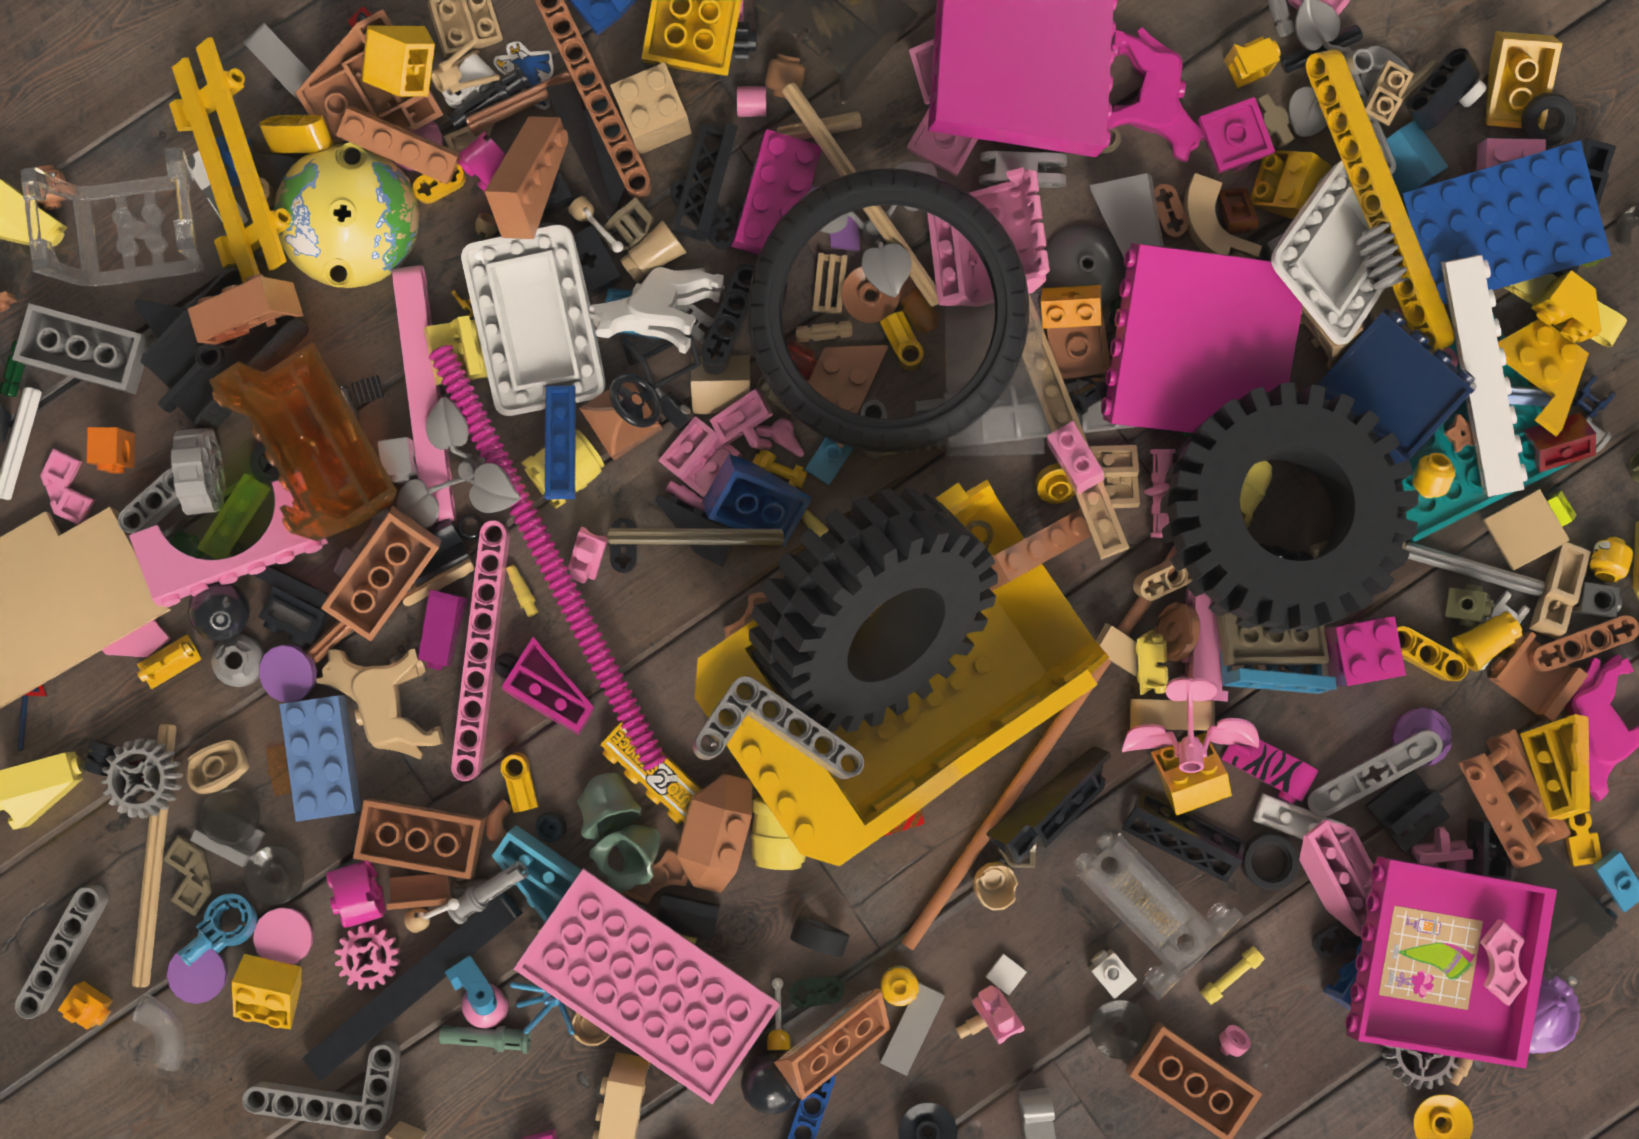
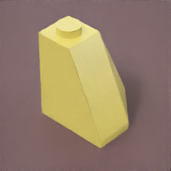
M0 179V239L47 250L58 245L62 241L67 227L43 208L34 204L14 186Z
M75 751L0 770V811L5 810L9 813L11 818H8V823L13 830L30 826L83 780L81 773H83L84 769L80 768L82 760L79 756H76Z

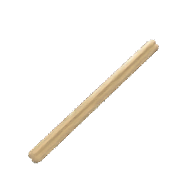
M793 82L784 87L782 90L783 95L840 177L857 172L798 86ZM879 205L863 208L887 244H899L908 251L912 263L909 276L930 306L937 305L936 285L882 207Z
M172 724L159 725L157 744H165V752H174L176 726ZM158 769L157 776L160 779V773ZM160 809V814L157 816L149 814L132 985L140 988L147 987L150 984L168 809Z

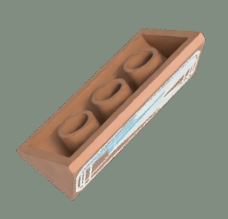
M875 988L862 992L774 1062L798 1098L801 1100L805 1099L890 1030L882 991Z

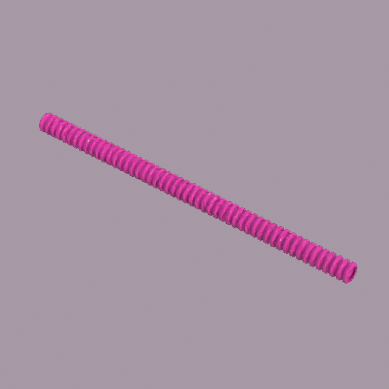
M452 345L439 347L432 351L428 358L430 361H434L433 367L438 369V377L443 378L441 381L442 385L447 386L445 390L451 394L450 399L455 401V405L465 417L469 434L473 436L471 440L477 443L475 448L481 451L479 456L485 459L484 464L494 463L501 467L510 479L514 489L521 496V499L510 507L511 511L509 513L511 516H515L514 523L519 524L518 530L523 532V540L528 541L526 546L532 549L531 555L536 557V565L540 564V573L545 574L544 580L549 582L548 588L554 591L552 596L554 598L557 597V605H561L563 608L561 613L566 614L565 621L570 622V630L575 631L576 634L573 636L575 639H579L578 646L583 647V655L587 654L588 659L586 661L593 666L591 671L596 672V680L600 679L601 684H599L600 688L604 687L605 689L603 694L609 697V705L613 704L614 706L612 709L613 713L617 712L618 717L616 718L618 721L621 720V728L627 731L625 736L630 737V745H634L636 748L634 753L639 754L640 758H638V761L643 762V770L648 771L665 762L667 756L662 755V747L658 748L656 743L659 741L657 738H653L654 732L649 730V722L645 723L644 718L646 716L645 714L641 715L639 711L641 707L635 703L637 701L636 697L632 698V689L628 690V682L622 679L624 674L618 671L620 666L618 664L615 665V657L610 656L611 649L605 646L607 641L602 640V632L597 631L596 628L599 626L597 623H593L594 617L589 615V607L585 608L584 603L586 601L580 598L581 592L576 590V582L572 583L571 579L573 576L572 574L568 575L567 571L569 569L563 565L564 559L559 558L560 551L558 549L555 550L554 546L556 544L554 541L551 542V534L546 533L547 526L542 525V517L537 516L539 511L533 508L534 501L529 500V492L525 493L524 489L526 486L520 483L522 478L516 475L517 469L512 468L513 461L511 459L508 460L509 454L507 451L504 452V444L499 443L500 436L495 435L496 429L491 427V419L486 418L487 411H483V404L477 401L479 396L473 393L475 388L469 385L470 379L465 378L466 371L460 368L462 363L460 361L457 362L458 356L456 353H452L454 349Z

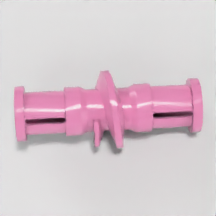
M1150 449V454H1153V473H1151L1153 487L1144 490V494L1153 497V504L1151 506L1153 532L1150 533V537L1163 538L1162 529L1169 523L1168 513H1160L1161 498L1169 492L1170 484L1164 481L1168 469L1173 465V453H1176V449Z

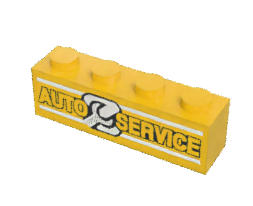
M621 722L600 744L605 749L602 754L614 765L618 761L626 768L623 773L634 784L642 783L648 789L645 794L657 805L661 801L669 809L666 814L678 825L681 822L684 823L691 798L701 791L702 788L668 756L665 762L648 771L643 770L644 764L638 761L640 756L638 753H634L636 748L634 745H630L631 739L625 736L627 731L621 728Z

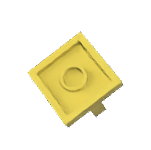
M469 316L457 317L450 323L424 328L429 355L439 347L452 345L454 348L452 353H456L458 356L457 362L460 361L462 363L461 370L466 371L465 378L470 380L488 378L475 320H470ZM431 361L436 386L442 385L441 381L443 378L438 377V369H434V361Z

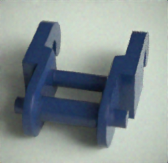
M1595 375L1591 376L1589 381L1577 392L1580 396L1573 399L1575 402L1572 405L1573 407L1579 405L1588 413L1587 416H1593L1594 418L1597 416V410H1603L1616 395V392L1611 391L1607 398L1599 401L1589 393L1591 385L1597 379ZM1586 396L1596 403L1593 408L1583 401Z

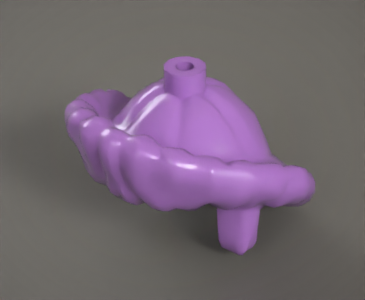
M1542 974L1529 1050L1531 1054L1554 1052L1564 1048L1574 1040L1579 1029L1580 1005L1577 1002L1578 997L1574 994L1573 988L1557 975Z

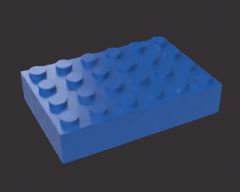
M1581 140L1399 194L1443 304H1448L1441 262L1473 255H1482L1483 260H1487L1490 267V277L1486 278L1488 290H1496L1611 256Z

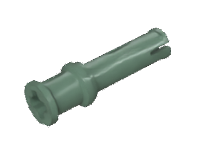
M442 1025L439 1042L440 1044L492 1047L498 1050V1052L519 1050L523 1054H528L531 1045V1031L525 1034L523 1030L507 1029L505 1025H501L497 1029Z

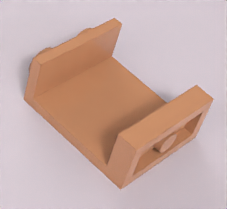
M1522 632V636L1515 639V642L1508 646L1510 650L1504 658L1501 656L1493 663L1490 669L1493 672L1488 679L1543 721L1554 722L1588 674L1580 668H1571L1569 665L1552 671H1535L1530 666L1528 657L1531 650L1541 644L1534 640L1536 634L1533 632ZM1553 653L1542 654L1538 661L1539 663L1546 664L1547 660L1557 656Z

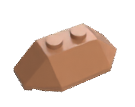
M723 773L717 780L707 785L691 798L675 855L693 887L721 893L737 873L752 819V782L750 779Z

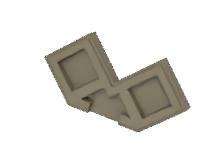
M180 834L162 859L186 875L170 901L193 916H197L214 891L206 851Z

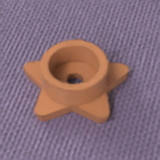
M1456 414L1454 422L1450 424L1444 434L1454 444L1455 452H1460L1466 445H1475L1470 421H1466L1460 414Z

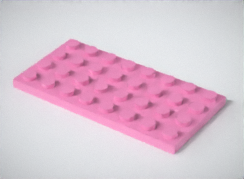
M584 868L514 967L515 971L710 1104L714 1103L781 1005L776 999Z

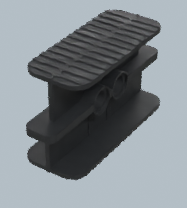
M233 267L224 270L188 308L197 305L198 300L201 298L221 294V290L225 287L243 284L239 271ZM187 308L147 348L140 360L145 367L149 368L170 389L160 399L158 405L168 413L178 407L194 422L197 428H212L214 431L307 336L309 327L299 318L285 315L276 318L277 325L267 327L266 322L249 329V334L238 337L234 343L229 344L228 341L213 345L197 342ZM217 352L218 358L216 362L209 365V355Z

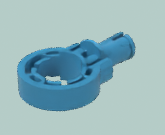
M224 894L217 897L207 907L204 920L196 925L198 936L183 949L179 950L177 954L180 957L182 956L183 962L190 967L193 962L209 949L219 953L226 946H236L245 942L253 934L257 925V913L254 906L247 899L237 894ZM229 905L233 908H239L242 913L241 921L246 926L239 925L232 932L222 931L220 924L222 913L229 909Z

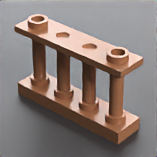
M1512 729L1490 737L1485 741L1491 751L1490 755L1486 756L1483 753L1463 760L1458 764L1514 868L1519 869L1543 860L1536 848L1537 845L1540 843L1545 845L1567 838L1571 832L1564 819H1548L1525 747L1516 730ZM1497 764L1505 777L1502 783L1493 769ZM1511 790L1520 804L1516 809L1508 796ZM1525 817H1527L1534 830L1531 835H1529L1522 822Z

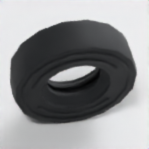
M1543 93L1532 98L1525 106L1521 115V127L1525 135L1529 139H1546V146L1556 145L1564 141L1572 133L1576 124V112L1572 103L1563 95L1556 93ZM1546 109H1555L1559 113L1558 124L1550 130L1539 128V115Z

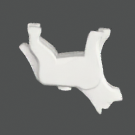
M657 267L650 271L642 284L637 283L635 285L632 296L589 306L591 311L590 318L594 319V325L597 327L595 334L598 337L609 338L618 332L634 331L645 336L666 339L677 346L679 352L686 354L691 346V338L686 337V335L691 334L696 317L676 308L677 306L689 305L706 298L719 303L724 296L725 286H722L724 276L706 273L704 268L678 271Z

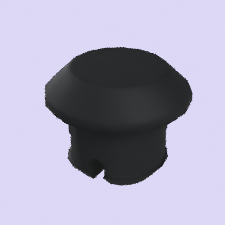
M503 653L498 656L494 665L497 674L507 679L519 660L518 657L512 653Z

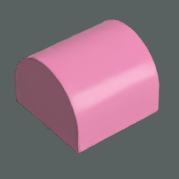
M737 86L738 117H767L766 86Z

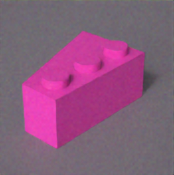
M532 637L502 685V689L507 694L579 736L592 716L594 706L546 653L538 641Z

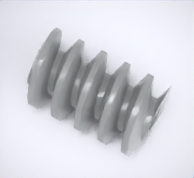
M1390 222L1360 233L1362 236L1355 241L1356 245H1366L1360 252L1361 257H1371L1364 263L1365 268L1375 267L1368 275L1370 279H1379L1373 285L1374 290H1382L1410 279L1401 278V275L1408 270L1407 267H1397L1403 256H1393L1392 254L1399 248L1398 244H1388L1395 237L1394 233L1384 234V230L1390 226Z

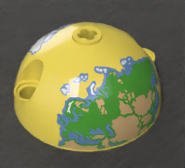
M351 142L334 144L327 150L318 153H308L300 158L282 179L274 203V211L284 208L291 215L290 227L278 235L281 246L288 258L299 270L312 279L334 287L356 288L368 286L391 275L392 270L399 268L410 254L419 228L417 198L404 172L390 159ZM350 149H356L361 154L360 161L355 165L347 164L345 161V153ZM345 205L347 206V211H351V217H346L344 222H339L340 217L335 216L336 210H341L342 206ZM341 265L346 268L347 278L343 282L333 280L331 272L335 266Z

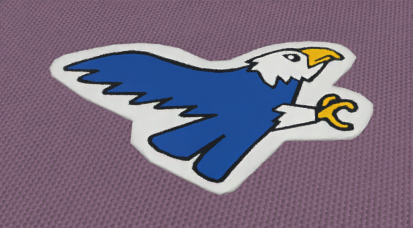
M519 41L507 44L506 50L508 55L496 56L494 58V65L504 75L512 71L515 64H518L532 86L553 76L554 67L551 52H530ZM550 98L534 106L546 110L550 106Z

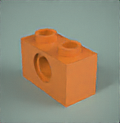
M88 427L87 463L96 465L97 470L106 471V473L122 474L125 473V468H135V433L117 427Z

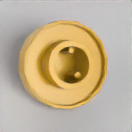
M1059 463L1045 467L1036 477V490L1043 501L1058 504L1066 502L1075 495L1072 485Z

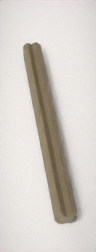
M608 529V543L782 545L784 542V532L781 529Z

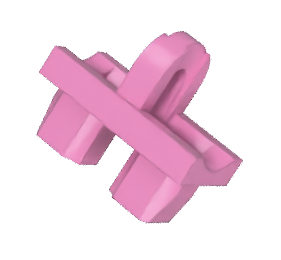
M581 526L568 566L573 580L585 583L588 578L596 579L608 537L594 535Z
M1444 826L1434 828L1433 843L1415 844L1412 846V854L1417 859L1418 864L1438 867V862H1447V869L1466 872L1467 860L1473 859V850L1468 849L1465 840L1450 841L1449 833Z
M991 985L978 993L979 996L972 1000L974 1007L998 1044L1003 1043L1011 1035L1025 1030L1024 1025L998 987Z

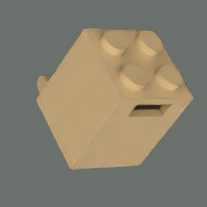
M665 62L610 85L639 155L692 134L688 116Z

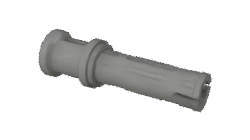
M516 861L481 886H471L468 888L465 894L457 899L460 903L459 908L447 910L452 920L458 924L465 923L468 920V916L476 911L481 912L486 909L490 900L519 881L527 878L529 873L526 871L527 867L521 861Z

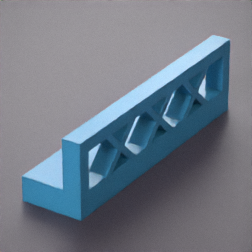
M1220 650L1222 686L1314 694L1337 689L1336 677L1322 676V664H1310L1312 675L1302 673L1301 669L1304 665H1286L1291 670L1290 673L1280 672L1277 669L1279 665H1264L1267 671L1256 670L1253 665L1243 666L1242 669L1239 668L1232 671V666H1223L1222 652Z

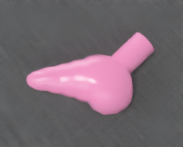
M780 418L772 426H756L755 432L757 436L771 437L775 443L781 445L794 455L803 457L804 451L795 437L794 426L790 420Z

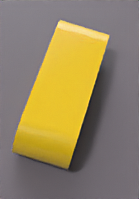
M276 115L259 123L271 153H318L333 146L332 138L322 115Z
M1397 627L1398 632H1401L1405 637V643L1401 647L1404 660L1444 681H1460L1467 675L1468 664L1463 657L1409 627ZM1423 646H1427L1431 652V656L1426 662L1420 657V650ZM1450 660L1456 664V672L1452 676L1446 672V664Z

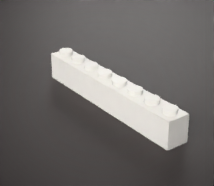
M1473 255L1441 262L1460 369H1466L1476 379L1474 383L1477 385V388L1466 398L1483 493L1489 497L1524 490L1523 482L1527 481V472L1525 465L1520 464L1518 453L1522 452V445L1519 435H1514L1513 424L1517 423L1514 406H1509L1507 396L1512 393L1509 378L1504 377L1502 366L1506 365L1505 352L1503 348H1499L1497 337L1501 336L1499 320L1497 318L1494 319L1492 307L1496 306L1493 290H1488L1486 278L1490 277L1489 263L1487 260H1483L1482 255Z

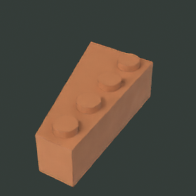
M529 116L484 191L502 238H535L568 144V133L564 130L560 117Z

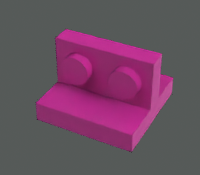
M1255 97L1200 116L1198 119L1218 174L1230 169H1234V172L1246 169L1251 162L1272 155L1275 152Z

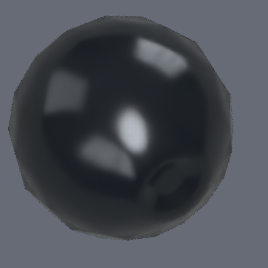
M220 582L208 585L209 589L196 596H192L188 607L190 623L200 635L209 640L224 641L232 639L242 632L249 621L251 611L249 600L244 592L232 583L227 585H220Z
M766 1052L755 1056L746 1065L742 1075L741 1090L744 1099L753 1109L763 1114L776 1115L785 1112L798 1099V1096L774 1063L782 1056L780 1053Z

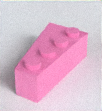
M1187 588L1185 602L1197 611L1200 619V633L1193 651L1185 659L1181 660L1182 663H1185V672L1180 674V677L1192 679L1205 678L1213 681L1217 686V694L1209 700L1228 702V691H1222L1221 645L1217 616L1209 609L1213 600L1205 593L1195 597Z

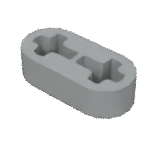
M693 304L677 306V310L685 313L689 310L693 311L692 315L696 317L697 324L693 325L691 335L695 340L704 345L706 335L699 328L703 325L707 329H711L714 319ZM720 329L719 333L722 335L724 334L723 329Z

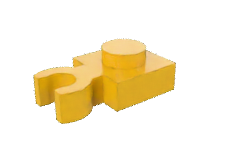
M1586 812L1581 813L1582 823L1580 825L1575 824L1574 816L1565 819L1568 828L1573 832V835L1565 838L1569 863L1573 867L1597 863L1602 859L1598 833L1589 832L1588 829L1591 826L1592 819L1590 814Z

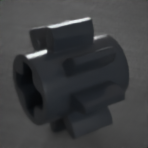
M749 22L737 23L733 45L734 55L737 59H749V52H756L757 29H749Z

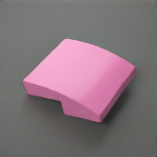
M695 416L658 461L701 497L705 498L728 454L742 458L743 455L730 444L728 446L722 445L716 432Z

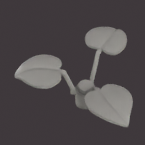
M1303 0L1295 19V31L1299 42L1310 51L1317 50L1323 45L1328 50L1336 49L1342 52L1351 75L1361 74L1360 79L1368 93L1371 92L1385 61L1390 60L1410 71L1398 56L1380 46L1352 51L1350 47L1343 48L1331 45L1329 42L1333 41L1340 31V19L1335 10L1319 0ZM1311 87L1297 89L1291 95L1288 102L1289 119L1295 134L1299 137L1312 136L1325 128L1327 122L1314 89Z
M905 162L895 167V169L919 171L937 177L935 166L929 163ZM891 205L889 207L888 211L886 212L889 218L892 215L895 208L897 207V205ZM904 206L909 211L919 210L916 208ZM850 212L819 230L828 234L839 232L846 227L848 216L857 223L858 228L863 229L864 241L869 245L878 247L870 248L863 254L862 269L866 278L882 293L894 298L898 295L910 274L911 257L908 251L899 244L891 243L884 247L882 243L884 238L870 218L866 222H862L854 212Z
M447 396L442 397L428 416L426 433L429 441L435 448L445 450L450 447L452 453L464 458L458 467L459 477L427 489L426 484L421 479L411 480L401 488L397 499V510L424 528L434 524L439 515L438 501L431 494L459 482L467 481L473 484L469 492V498L473 506L481 512L493 513L502 511L521 499V496L514 489L510 479L501 467L494 463L484 464V458H473L472 453H466L457 449L456 446H463L468 440V425L461 410Z

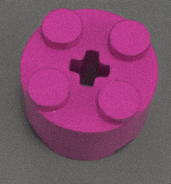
M485 131L458 154L461 158L457 161L468 175L472 177L476 174L480 178L477 185L483 191L487 188L506 156L492 139L486 142L489 136Z
M361 861L327 872V881L334 893V896L330 897V905L335 915L340 913L341 923L344 928L384 916L383 914L386 913L382 886H378L374 878L378 874L372 862Z

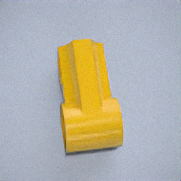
M903 311L895 312L880 321V325L897 357L900 367L906 371H915L920 368L923 363V347L917 341ZM906 350H914L918 353L919 357L913 362H908L904 360L902 355Z
M514 752L508 755L501 763V773L505 777L513 813L530 810L539 806L530 771V760L521 752ZM511 759H517L522 763L523 770L520 774L510 771L509 762Z

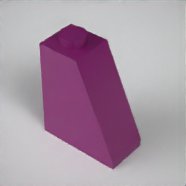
M430 590L418 660L426 661L425 667L442 671L443 666H452L468 598Z

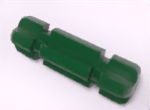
M18 340L12 342L10 351L13 353L12 356L9 355L3 375L5 382H1L0 394L8 397L17 396L19 389L17 382H21L25 364L12 360Z

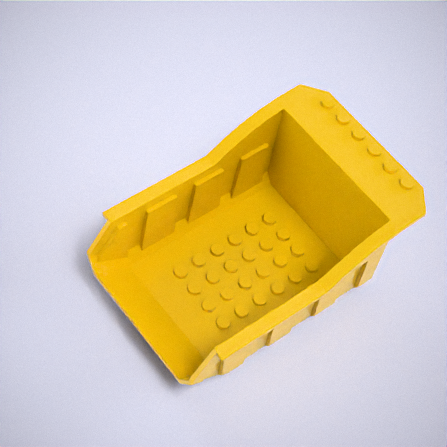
M988 480L983 481L967 492L964 491L958 482L936 497L985 545V549L992 556L1025 539L997 499ZM1043 564L992 591L996 595L994 606L981 611L988 619L984 630L967 633L966 635L974 643V647L967 656L953 654L949 661L956 670L947 679L936 673L929 680L934 691L922 700L915 692L908 696L909 709L898 716L889 707H886L883 723L871 727L863 719L858 731L846 732L839 725L835 732H831L862 754L864 767L858 775L849 779L836 777L746 715L727 743V747L801 855L841 866L919 811L965 775L1098 685L1091 674L1110 657L1094 640ZM879 606L870 616H872L881 606ZM755 620L698 657L695 700L707 717L713 712L729 686L743 676L755 679L787 701L759 669L760 666L752 657L751 651L755 647L749 641V629L758 626ZM743 684L737 686V696L742 700H749L751 697L750 688ZM770 702L763 704V714L768 718H775L777 714L776 706ZM727 710L720 711L718 715L720 723L724 726H732L734 722L733 715ZM796 720L789 722L788 729L790 733L794 736H801L803 732L801 723ZM816 739V751L820 754L828 752V743L825 739ZM843 756L841 767L846 772H852L854 762L849 756Z

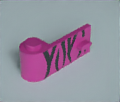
M1260 739L1258 748L1250 745H1229L1222 757L1223 761L1275 787L1280 791L1278 796L1292 804H1295L1296 800L1303 801L1318 773V770Z

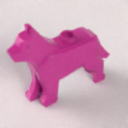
M1143 27L1137 31V37L1116 30L1111 48L1115 50V56L1126 55L1135 71L1143 77L1136 103L1112 107L1107 130L1129 124L1143 131L1158 134L1169 142L1174 158L1187 162L1190 151L1198 148L1200 140H1206L1201 127L1190 118L1179 101V98H1184L1186 81L1181 80L1182 59L1180 55L1158 42Z
M1620 654L1610 657L1602 665L1599 659L1591 658L1584 671L1588 674L1587 678L1565 706L1569 716L1577 714L1588 716L1589 789L1591 796L1596 802L1601 801L1608 794L1607 779L1614 766L1626 759L1639 747V726L1627 729L1624 722L1610 705L1615 696L1618 676L1634 671L1628 658L1622 659Z

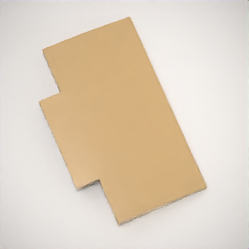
M108 507L63 534L60 533L51 514L45 511L0 537V709L171 610L170 606L163 607L162 605L158 607L153 601L129 537L131 533L124 532L118 525V516L120 514L118 510Z

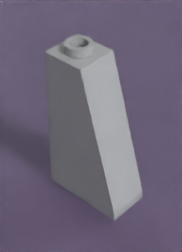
M1145 173L1090 185L1091 192L1123 257H1125L1127 249H1130L1131 243L1164 247L1152 175Z

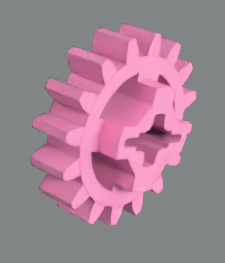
M364 924L359 926L358 933L354 929L348 931L350 939L343 937L339 940L344 947L335 950V954L341 956V959L335 962V966H343L344 970L340 972L339 976L348 975L350 977L347 982L348 985L357 981L358 989L362 990L366 983H368L372 990L377 987V980L380 984L384 985L388 982L385 975L392 977L396 974L395 970L391 967L400 964V960L394 958V955L400 952V948L392 947L391 944L395 942L396 938L387 939V929L378 933L377 925L374 924L367 931ZM360 938H372V941H370L368 944H363L361 942H357L356 940ZM382 946L386 952V959L382 955ZM373 948L370 955L371 961L363 965L365 962L364 953ZM349 955L352 956L353 967L350 964ZM367 970L379 972V974L374 976L363 975Z

